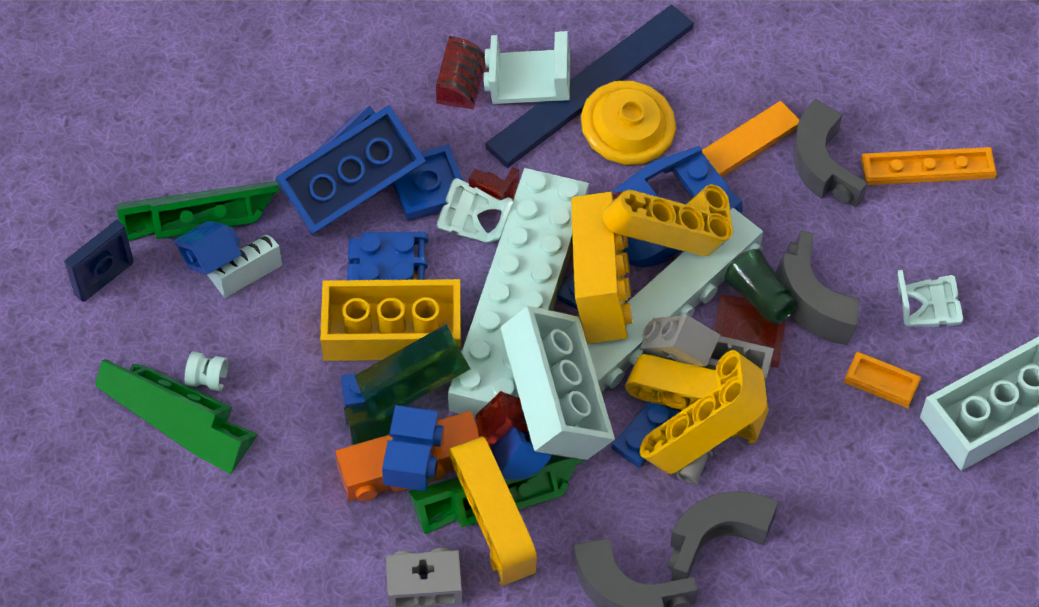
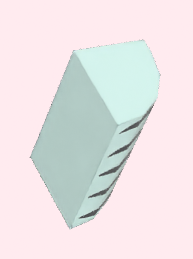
M269 235L260 237L241 248V256L207 274L224 298L229 297L282 266L280 247Z

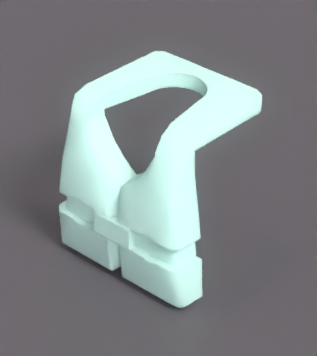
M458 178L452 180L446 196L447 205L442 207L436 224L437 228L448 233L456 232L458 236L485 243L499 240L513 200L509 197L498 200L476 187L468 186L469 183ZM489 209L502 211L496 228L487 233L481 226L477 215Z
M898 270L897 287L899 294L902 296L903 320L906 326L939 327L946 324L947 327L963 323L960 301L957 300L958 289L955 276L948 275L938 277L937 280L931 281V279L905 285L903 270ZM908 296L917 299L923 304L911 316Z

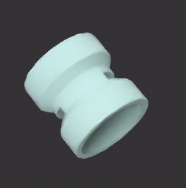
M191 352L185 369L186 386L198 387L206 385L210 390L222 391L224 385L219 384V378H226L227 357L215 356L207 358L203 353Z

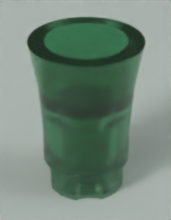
M752 249L741 254L726 270L724 281L739 292L753 305L762 317L769 319L773 325L783 323L797 309L798 304L792 298L791 291L776 275L761 250Z

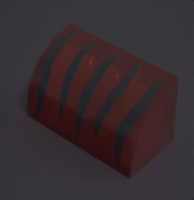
M449 36L436 83V104L474 110L485 67V53L474 43L459 37Z

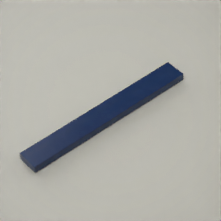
M671 4L570 80V100L538 103L485 143L486 149L506 168H509L582 113L586 99L598 87L613 81H624L692 30L694 22Z

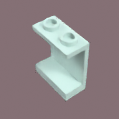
M568 31L555 32L554 50L500 53L498 36L491 35L490 49H485L486 68H489V72H484V89L491 92L492 104L570 100V47Z

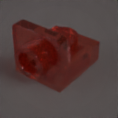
M512 167L505 180L500 179L491 172H483L474 168L469 177L470 187H476L498 200L508 197L514 200L519 185V169Z
M502 391L475 415L479 437L483 436L490 447L512 427L529 432L520 397H515Z

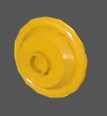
M613 81L598 87L586 99L581 113L582 132L591 148L606 160L622 165H644L660 158L672 145L676 132L674 111L666 98L651 86L636 81Z

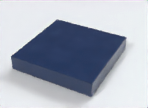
M115 220L64 260L74 295L82 302L87 301L131 266L134 261L125 226L118 220Z

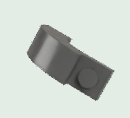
M815 98L803 112L798 123L793 148L796 170L803 183L819 198L822 199L830 191L839 202L844 204L850 203L857 207L864 199L868 182L837 164L830 157L826 148L828 143L839 132L842 114Z
M801 230L796 242L790 241L787 252H784L775 272V284L779 299L789 315L806 330L826 340L848 345L857 327L860 299L831 291L817 280L810 264L814 233Z
M733 491L718 493L694 504L681 516L672 531L670 546L675 548L668 563V568L673 569L671 581L688 578L701 548L717 537L738 536L764 545L776 515L779 501L756 493Z
M609 538L573 544V562L578 580L587 596L598 607H691V604L696 602L698 590L694 577L659 584L639 583L628 578L619 569L614 559Z

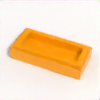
M857 351L844 378V383L909 408L922 377Z

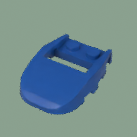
M700 146L651 162L612 191L613 200L626 190H634L658 197L647 183L648 180L662 172L665 174L673 172L692 198L707 185H717L727 194L730 210L734 208L739 213L743 212L742 200L737 198L702 153ZM627 237L628 248L623 250V253L627 252L629 264L637 267L659 265L669 261L670 256L682 252V250Z

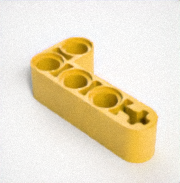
M713 184L707 185L687 204L634 190H626L602 212L604 224L610 231L616 234L701 256L711 255L733 235L728 196L722 188Z
M735 350L725 353L716 366L717 387L646 435L640 445L639 452L641 457L665 473L674 474L757 420L765 411L767 405L763 370Z
M642 354L636 359L625 384V389L631 396L637 399L684 410L717 387L716 370ZM768 403L765 411L757 420L731 437L737 435L748 439L750 444L755 443L769 412Z
M482 436L449 448L453 468L489 546L493 571L497 570L501 578L500 586H505L535 574L537 555L534 544L486 439Z

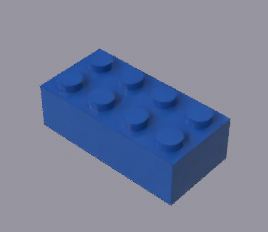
M388 105L279 174L275 180L310 234L314 235L422 166L426 160L391 106Z

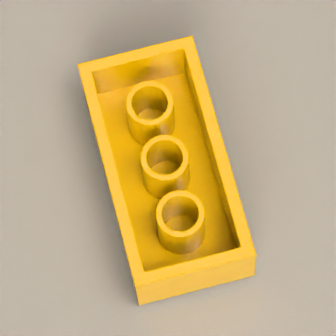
M612 191L571 197L575 300L587 344L628 339L627 324H633L631 304L626 303L628 298H631L629 277L624 278L626 273H630L627 252L623 253V250L628 248L627 236L610 231L602 219V212L614 201Z
M460 279L322 281L320 341L323 361L459 360L461 356Z

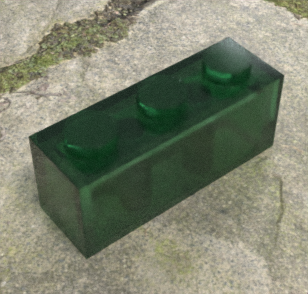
M445 324L354 376L363 398L379 421L392 414L395 405L406 406L471 368L449 327Z

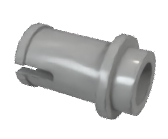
M712 449L679 470L676 474L677 478L689 484L697 485L707 460L713 457Z

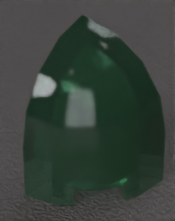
M369 403L344 407L345 422L350 427L351 446L389 435L395 406L384 403Z

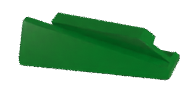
M276 181L119 203L116 204L118 220L125 226L128 241L154 232L156 239L183 235L207 220L225 224L227 227L254 223L262 215L263 209L274 194H277L279 191V185Z
M104 359L101 362L95 383L97 388L194 455L230 475L258 435L227 422L232 407L147 366L132 364L130 370H127L110 360Z
M551 454L550 460L538 473L526 479L510 480L504 478L518 510L563 496L569 486L568 480L577 464L583 463L584 459ZM458 477L427 485L426 491L414 489L408 491L424 534L430 533L456 519L461 527L478 523Z

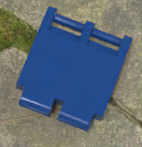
M422 231L361 232V238L349 239L347 280H414V270H418L417 280H424V270L428 268V260L425 258V244L428 243V233ZM415 244H418V257H415Z

